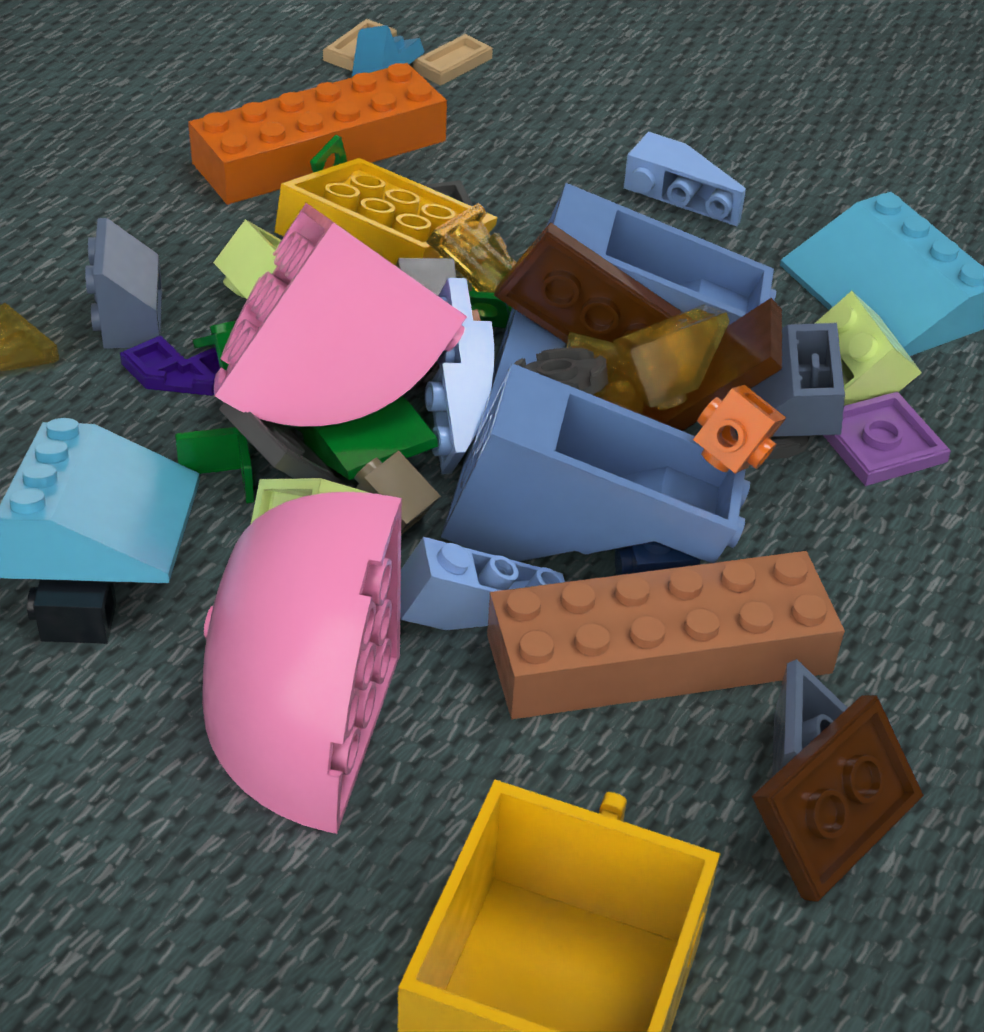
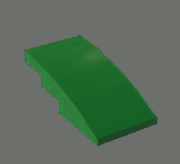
M403 396L376 412L348 422L326 426H292L303 433L304 442L326 465L348 480L354 479L356 474L376 457L383 463L397 451H400L405 458H409L438 447L435 434Z

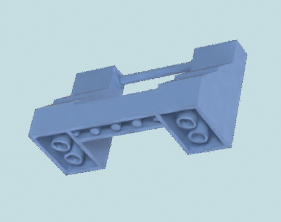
M568 183L565 184L546 225L547 227L550 222L704 326L708 329L707 339L768 299L772 298L775 300L776 290L771 288L773 268ZM511 308L494 363L491 391L478 432L468 447L441 538L472 550L504 556L518 562L572 551L586 555L655 541L706 562L716 563L726 546L734 548L742 535L745 525V518L739 516V513L750 488V481L744 479L746 469L736 474L730 469L727 472H722L703 458L701 452L704 448L693 440L695 436L514 364L521 358H525L526 365L537 361L536 354L544 350L572 347L514 308Z

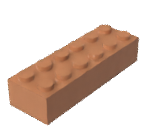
M807 551L493 591L490 592L487 636L511 719L782 681L787 663L796 659L814 676L831 674L834 671L845 630Z

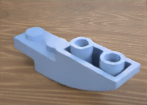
M448 278L439 294V297L466 315L467 318L462 324L465 330L461 339L451 351L447 352L444 350L437 359L440 368L433 380L427 383L425 389V405L428 411L433 412L434 428L432 432L438 441V447L432 448L434 456H439L441 474H452L476 436L493 380L494 338L492 321H473L467 278Z

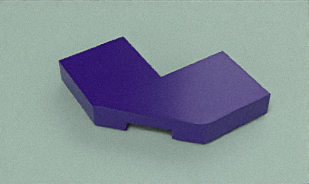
M160 335L120 352L121 364L146 389L214 395V379L220 369L216 347L185 359Z

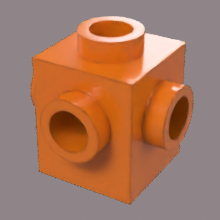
M746 385L732 388L723 400L716 397L708 404L697 420L703 427L693 440L704 448L701 452L703 458L722 472H727L730 469L736 474L750 465L757 469L775 449L777 444L771 440V437L782 425L786 417Z

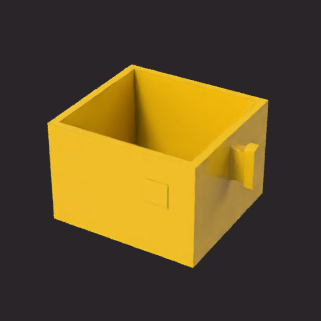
M494 779L399 984L398 1032H670L698 949L720 853L623 822L627 800L624 796L614 792L605 793L599 813Z

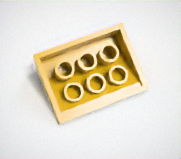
M357 158L281 183L274 232L284 237L305 203H307L394 265H396L399 258H454L456 270L496 226L498 217L366 160Z

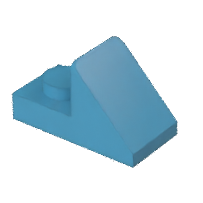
M386 25L361 29L357 36L352 77L358 73H371L382 70L395 63L411 64L424 53L420 38L404 40L403 36L393 37L390 28Z

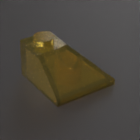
M703 304L613 340L616 350L642 402L649 407L657 405L659 410H666L688 400L686 393L699 389L730 322L726 311Z

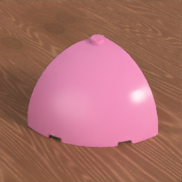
M305 203L273 253L276 256L274 264L277 265L273 274L267 271L257 280L235 322L220 358L229 365L227 371L221 367L216 373L214 395L243 413L250 411L259 419L283 425L300 427L326 426L359 419L394 402L423 378L444 350L447 352L451 351L459 342L465 330L462 324L467 316L315 208Z
M363 492L321 493L300 497L268 510L255 519L236 542L224 570L214 606L210 607L204 624V636L207 639L203 665V714L211 747L220 764L245 793L264 807L301 825L335 834L338 833L400 657L402 498Z

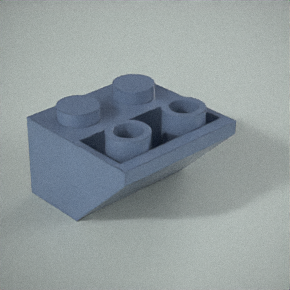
M97 218L96 237H88L90 265L85 267L87 293L94 294L96 302L91 304L93 331H101L104 349L132 348L161 335L162 281L159 254L108 218Z
M837 323L788 324L782 328V370L751 388L753 392L786 417L772 437L841 435L845 390Z

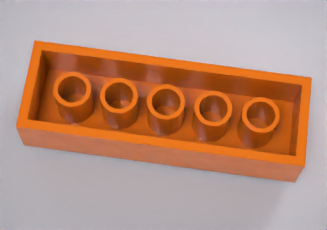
M395 63L382 70L371 73H358L352 78L333 83H321L315 88L300 92H287L274 99L246 103L240 108L222 113L213 112L205 115L203 118L188 121L192 164L227 205L280 190L281 183L313 173L310 161L335 135L342 138L347 162L361 158L372 163L446 141L447 100L408 63ZM335 153L328 157L324 169L334 165Z

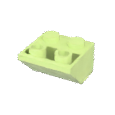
M853 291L848 293L814 323H837L845 390L844 406L899 392L922 373L880 316Z

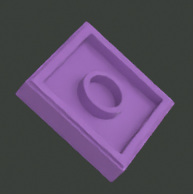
M898 391L844 406L841 435H823L865 486L947 463L951 450Z

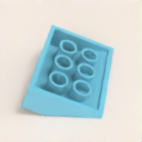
M892 192L883 193L855 203L780 261V266L828 310L853 291L880 316L909 356L984 329V266L974 260L955 242L947 238L930 224L927 219L919 215Z
M58 418L49 422H42L0 503V578L169 583L199 486V473L96 424H82L70 418Z

